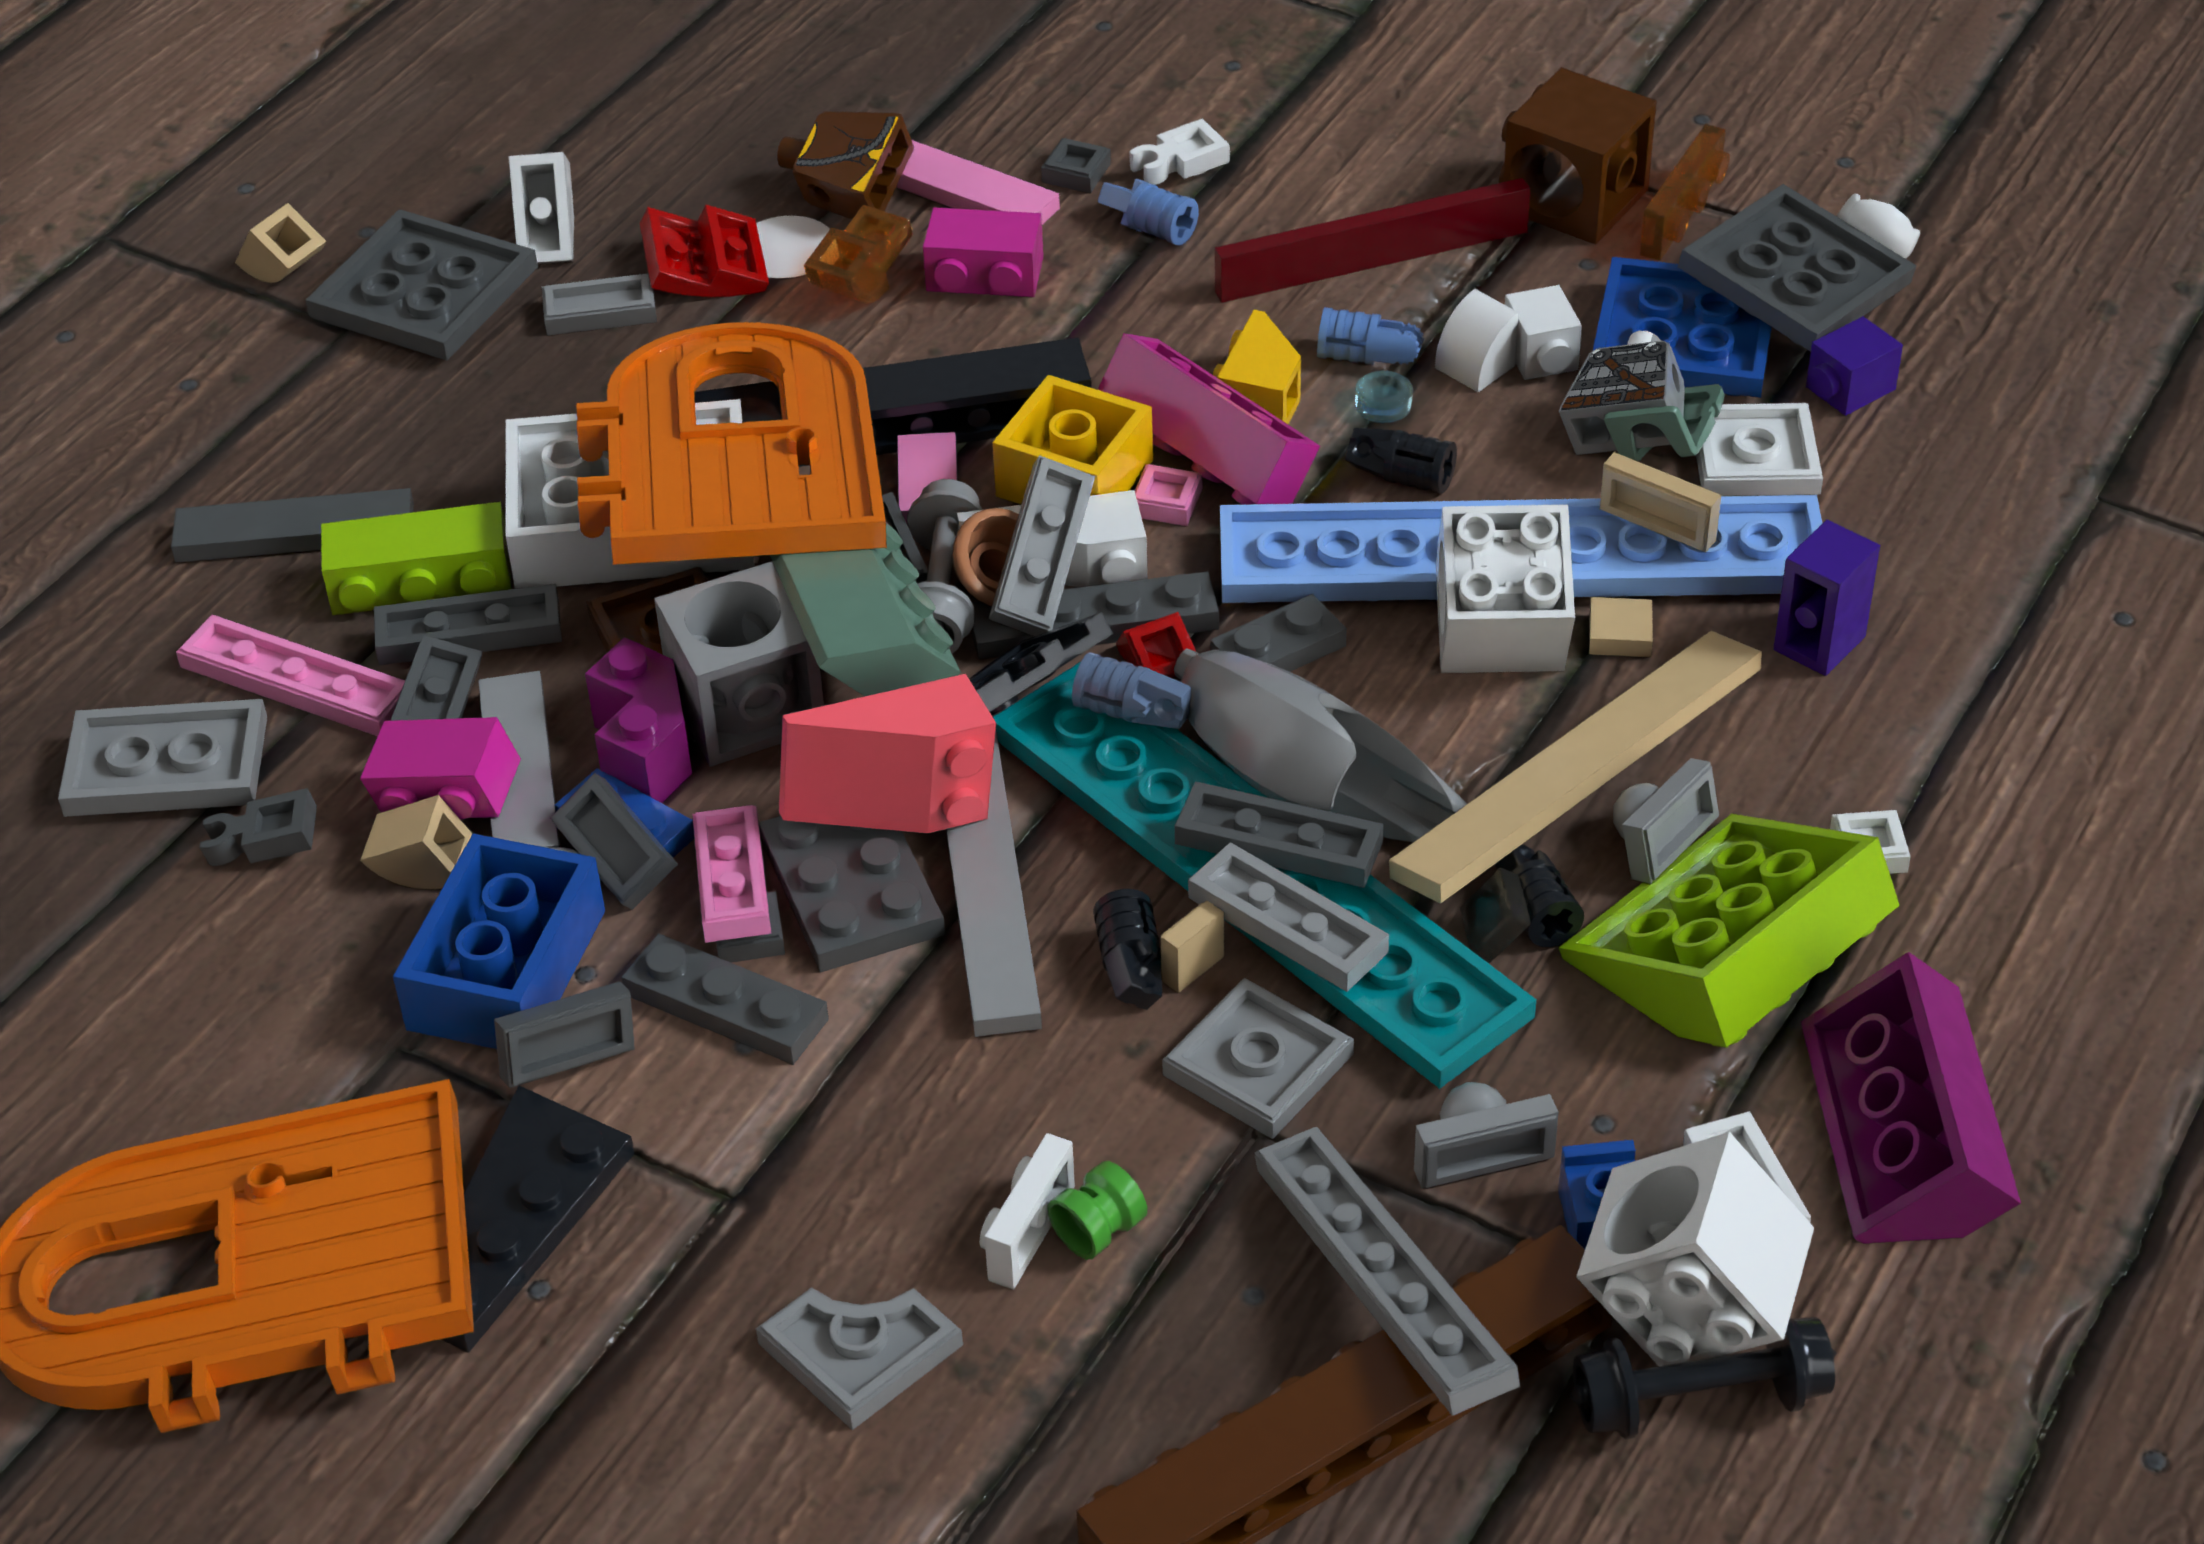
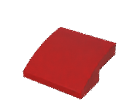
M707 204L698 221L647 207L639 224L652 289L702 297L740 296L766 290L769 280L755 218Z

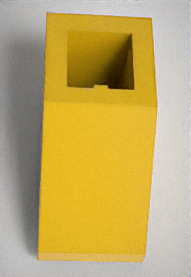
M1253 309L1243 330H1235L1233 333L1228 358L1225 364L1216 365L1213 375L1286 424H1289L1300 403L1301 356L1264 311Z

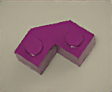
M624 637L585 673L594 727L599 729L594 736L600 769L663 803L692 774L673 659Z

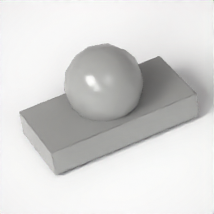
M1690 758L1661 787L1651 783H1637L1623 790L1613 805V823L1620 836L1625 839L1632 880L1651 884L1719 817L1713 771L1709 761Z
M1467 1082L1452 1089L1443 1102L1440 1120L1416 1125L1414 1172L1421 1188L1437 1186L1555 1157L1559 1112L1551 1095L1547 1094L1507 1104L1497 1089L1484 1083Z

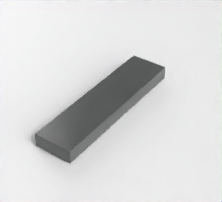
M411 488L176 508L171 544L175 562H190L321 550V524L412 513L414 502Z

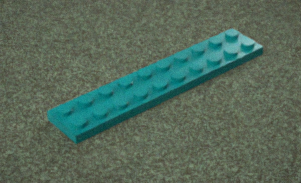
M1081 662L993 717L996 722L995 732L997 733V739L1002 746L1187 891L1188 880L1216 855V853L1175 844V824L1195 781L1266 797L1178 729L1125 721L1123 718L1117 719L1105 713L1099 714L1092 712L1090 709L1075 707L1072 701V689L1075 675ZM1276 868L1389 934L1388 953L1348 992L1228 922L1439 1089L1535 1018L1537 999L1372 875H1369L1365 888Z

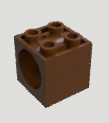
M1561 67L1545 84L1538 85L1532 96L1517 111H1512L1506 118L1501 134L1502 141L1505 142V159L1499 174V183L1523 178L1530 187L1528 220L1596 245L1649 189L1657 101Z

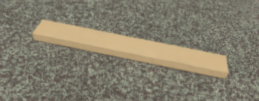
M1708 632L1389 860L1390 879L1441 904L1760 671L1762 651L1716 632Z

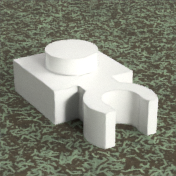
M1203 119L1158 134L1157 145H1140L1130 151V169L1135 172L1144 168V181L1154 185L1164 182L1168 174L1176 171L1186 179L1230 162V145Z

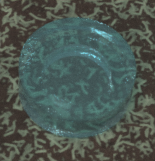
M1375 371L1363 376L1356 384L1355 408L1362 417L1373 422L1390 423L1406 417L1412 409V384L1406 377L1396 372Z

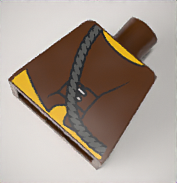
M825 111L817 116L806 140L787 136L781 140L777 152V161L781 168L793 170V175L804 200L810 205L869 226L878 227L914 150V145L901 114Z

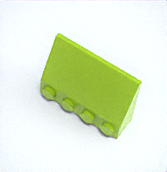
M1730 814L1690 845L1651 884L1641 883L1561 945L1559 950L1562 959L1674 1035L1708 1043L1716 1047L1727 1048L1729 1045L1742 1040L1747 1035L1748 1030L1773 1009L1787 1003L1791 998V994L1813 976L1828 969L1834 963V959L1858 939L1872 933L1876 929L1877 924L1900 905L1878 837Z

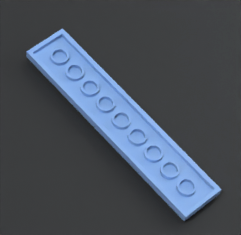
M1817 495L1721 496L1716 541L1707 552H1703L1600 510V499L1220 505L1222 603L1295 602L1311 594L1319 601L1437 600L1436 557L1442 507L1568 504L1574 597L1781 594L1786 558L1822 524Z

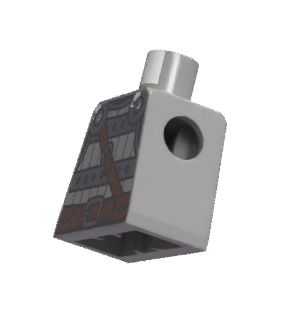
M1637 331L1630 335L1627 345L1597 348L1589 353L1559 409V414L1576 455L1617 451L1604 422L1605 414L1609 412L1675 406L1680 409L1684 418L1685 386L1671 345L1663 340L1661 341L1658 336L1651 332ZM1640 423L1632 427L1636 448L1671 445L1663 432L1652 424Z

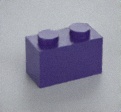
M1825 520L1802 542L1785 561L1773 650L1827 676L1866 637L1880 544L1829 520Z

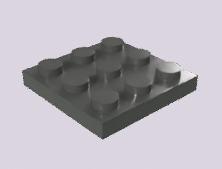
M1782 184L1682 249L1678 268L1699 280L1704 286L1715 290L1737 304L1748 314L1759 318L1781 332L1794 343L1811 351L1813 341L1865 316L1908 286L1912 281L1916 265Z
M399 209L306 299L309 317L448 360L538 268L536 252L528 247Z

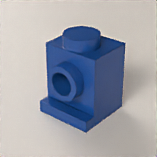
M1633 1140L1562 1146L1558 1193L1568 1233L1584 1249H1586L1612 1168L1635 1161L1636 1149Z

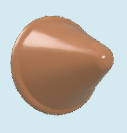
M1001 508L984 509L973 514L960 527L953 543V562L956 579L973 597L989 606L993 605L1019 515L1011 510Z

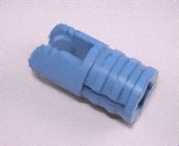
M1324 307L1318 335L1317 357L1324 359L1333 358V360L1339 361L1349 360V362L1353 363L1364 362L1368 365H1374L1375 361L1391 364L1399 362L1400 365L1402 363L1408 365L1409 362H1414V358L1417 359L1424 342L1422 338L1424 333L1420 332L1421 328H1417L1416 325H1410V323L1404 324L1401 321L1381 319L1380 314L1372 313L1370 315L1365 314V312L1356 311L1355 313L1349 312V310L1340 309L1339 311Z

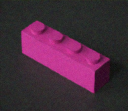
M1124 333L1098 387L1100 391L1151 406L1152 430L1154 434L1153 444L1168 453L1188 457L1193 461L1191 469L1194 472H1199L1207 480L1216 483L1224 482L1235 489L1232 497L1243 505L1292 504L1320 448V445L1156 338Z

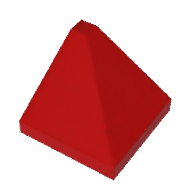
M1179 612L1125 630L1116 642L1118 651L1126 662L1132 663L1137 667L1150 668L1172 679L1178 678L1174 674V667L1180 654L1185 649L1196 651Z

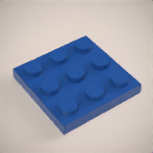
M1612 257L1592 351L1597 348L1627 345L1631 334L1637 331H1648L1658 336L1661 341L1663 340L1671 345L1685 387L1719 384L1726 395L1761 398L1772 331L1770 325L1748 314L1743 308L1715 290L1704 286L1699 280L1678 268V264Z

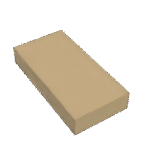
M1615 452L1606 460L1603 465L1600 510L1703 552H1707L1715 543L1721 504L1720 494Z

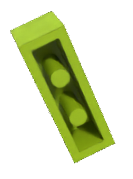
M501 502L321 524L322 574L332 615L371 611L376 606L512 589L510 558Z

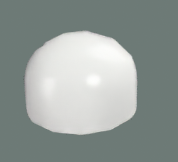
M1853 194L1837 214V217L1905 259L1914 250L1920 236V231L1916 228L1913 229L1909 219L1893 205L1872 199L1860 200L1859 194Z

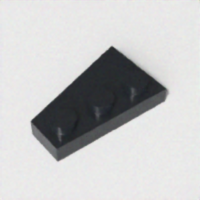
M1100 612L1020 641L970 677L969 680L990 714L993 715L1014 704L1019 699L1017 694L1049 678L1058 668L1111 636L1113 632L1103 613Z

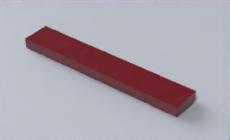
M1523 178L1215 247V293L1221 303L1527 233L1530 187Z

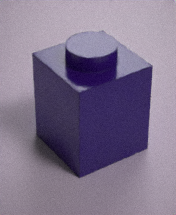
M1862 316L1812 342L1806 387L1846 416L1896 390L1903 344Z

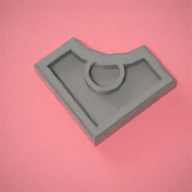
M811 1287L756 1328L758 1344L852 1430L963 1346L962 1330L914 1288L889 1301L859 1305L833 1300Z

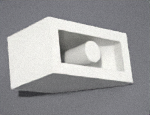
M563 152L509 156L516 244L534 249L537 264L572 262L574 208L570 162Z

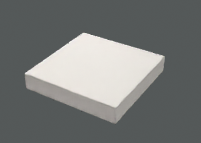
M1808 403L1722 404L1720 414L1714 417L1716 423L1709 437L1696 455L1701 487L1718 493L1721 496L1821 494L1823 476Z

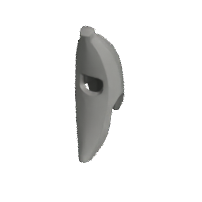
M1185 649L1180 654L1174 667V674L1182 683L1191 687L1189 722L1205 744L1228 767L1266 797L1384 824L1383 837L1415 842L1467 805L1450 786L1397 738L1340 699L1304 678L1275 665L1237 652L1211 650L1199 654L1194 650Z

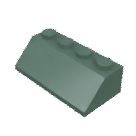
M887 523V548L770 555L819 668L863 696L949 678L961 673L949 649L953 641L947 632L936 623L932 614L936 607L932 600L920 590L916 582L919 572L903 556L900 549L903 540Z

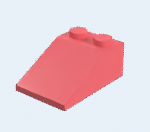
M966 674L783 715L779 814L784 821L917 833H932L988 819L996 722Z

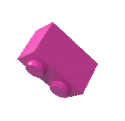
M933 207L923 244L926 291L1035 297L1044 257L1041 213Z
M497 717L384 721L360 780L381 813L439 795L459 819L499 817L521 758Z

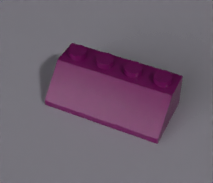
M1908 951L1801 1021L1854 1239L1862 1244L1964 1238L2021 1204L1960 989L1957 985Z

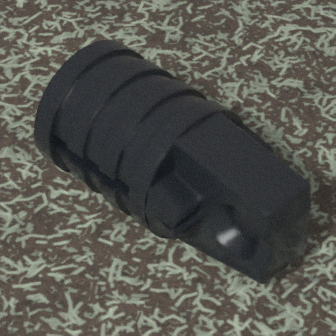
M1354 428L1346 451L1345 461L1351 466L1381 477L1385 481L1399 482L1402 485L1416 486L1423 490L1430 489L1433 492L1443 494L1448 489L1454 474L1457 447L1455 442L1440 441L1438 438L1424 437L1415 433L1409 434L1402 430Z
M1520 845L1495 864L1504 883L1503 895L1534 944L1540 947H1554L1567 942L1576 935L1583 924L1584 911L1561 878L1555 865L1544 852L1538 850L1535 853L1533 849Z
M1115 890L1102 896L1096 902L1093 909L1102 964L1108 974L1116 998L1124 1003L1134 1004L1137 1008L1148 1010L1163 995L1161 947L1152 902L1147 894L1139 890Z

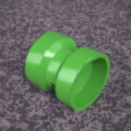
M1102 1161L1085 1175L1083 1185L1079 1190L1073 1188L1065 1189L1049 1202L1047 1211L1051 1225L1063 1243L1077 1256L1089 1260L1095 1258L1108 1248L1111 1243L1112 1233L1116 1231H1129L1144 1220L1147 1216V1204L1137 1183L1124 1169L1111 1161Z

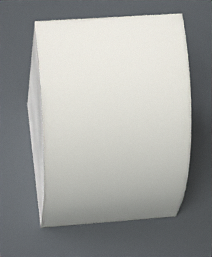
M1477 289L1472 290L1455 308L1442 331L1436 351L1435 368L1476 392H1480L1515 366L1518 312Z

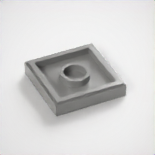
M1243 978L1162 1060L1163 1076L1274 1139L1353 1056L1354 1039L1250 980Z

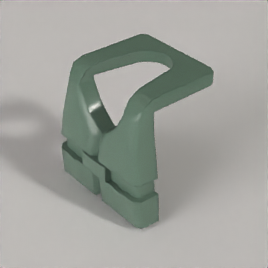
M1719 384L1685 387L1684 418L1678 407L1664 406L1609 412L1605 414L1604 422L1618 454L1635 461H1640L1653 448H1636L1632 427L1640 423H1648L1658 427L1679 456H1696L1716 423L1714 417L1720 414L1725 395L1722 386Z

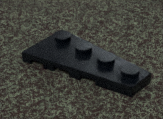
M518 1086L464 1192L474 1332L441 1340L467 1353L472 1350L635 1154L630 1135L522 1086Z

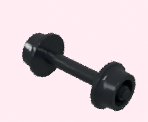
M1817 1317L1789 1319L1784 1340L1766 1344V1349L1635 1371L1632 1370L1627 1351L1621 1340L1616 1337L1608 1338L1603 1344V1349L1577 1355L1574 1358V1388L1569 1397L1578 1405L1583 1424L1588 1432L1618 1431L1624 1439L1635 1438L1638 1434L1640 1423L1638 1401L1755 1381L1772 1379L1778 1397L1785 1409L1790 1412L1800 1411L1805 1405V1400L1830 1394L1834 1390V1358L1837 1352L1831 1348L1826 1329Z

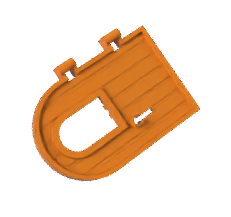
M755 322L721 323L685 329L655 339L623 359L610 376L607 386V401L576 403L580 456L583 460L594 462L601 458L603 451H608L609 475L577 477L580 530L584 536L596 538L603 534L605 527H610L613 565L887 548L886 520L864 370L852 353L827 337L796 327ZM733 373L759 375L771 380L778 387L782 420L696 425L695 391L705 381L720 375ZM798 465H810V475H799Z
M450 1079L114 1151L78 1165L53 1179L23 1202L0 1228L1 1372L25 1393L57 1406L74 1409L105 1410L148 1403V1408L161 1433L219 1421L220 1408L216 1396V1388L326 1364V1370L336 1394L353 1392L395 1382V1371L391 1358V1350L474 1332L458 1103ZM214 1230V1237L220 1242L215 1251V1263L218 1264V1285L110 1308L101 1313L91 1312L80 1315H66L49 1310V1298L60 1277L71 1267L89 1257ZM368 1334L369 1358L348 1362V1349L345 1339ZM192 1373V1396L173 1400V1386L170 1377Z

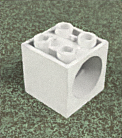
M1568 504L1442 507L1436 557L1441 673L1564 671L1575 621Z
M1730 1132L1612 1168L1576 1277L1658 1366L1720 1357L1784 1340L1814 1227Z

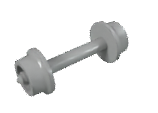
M941 479L931 482L923 488L920 497L912 503L908 511L907 524L914 540L924 548L931 550L927 580L917 584L920 590L934 603L936 610L932 613L936 623L952 639L953 644L949 649L951 653H954L959 649L963 638L970 633L975 621L974 606L968 596L958 588L950 585L953 569V543L958 532L957 513L983 509L979 504V497L976 492L966 483L954 479Z

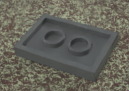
M781 816L759 822L762 844L820 973L945 935L944 917L902 831L784 821Z

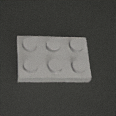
M263 699L76 710L58 797L64 817L247 805V802L256 799L267 722V713Z

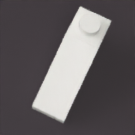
M1130 490L1090 496L1065 585L1080 588L1148 579L1147 536L1135 491ZM1021 505L999 508L1011 510L1019 514ZM982 510L957 513L958 530L969 517Z

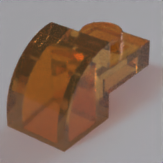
M862 205L844 231L831 227L804 264L808 280L817 288L863 303L875 302L890 288L886 272L913 236L910 220Z

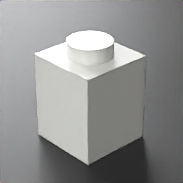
M1560 285L1506 294L1505 305L1518 312L1515 363L1524 380L1578 370L1582 325Z

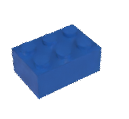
M473 833L393 975L406 1030L497 1049L494 1019L561 999L605 913L596 857Z

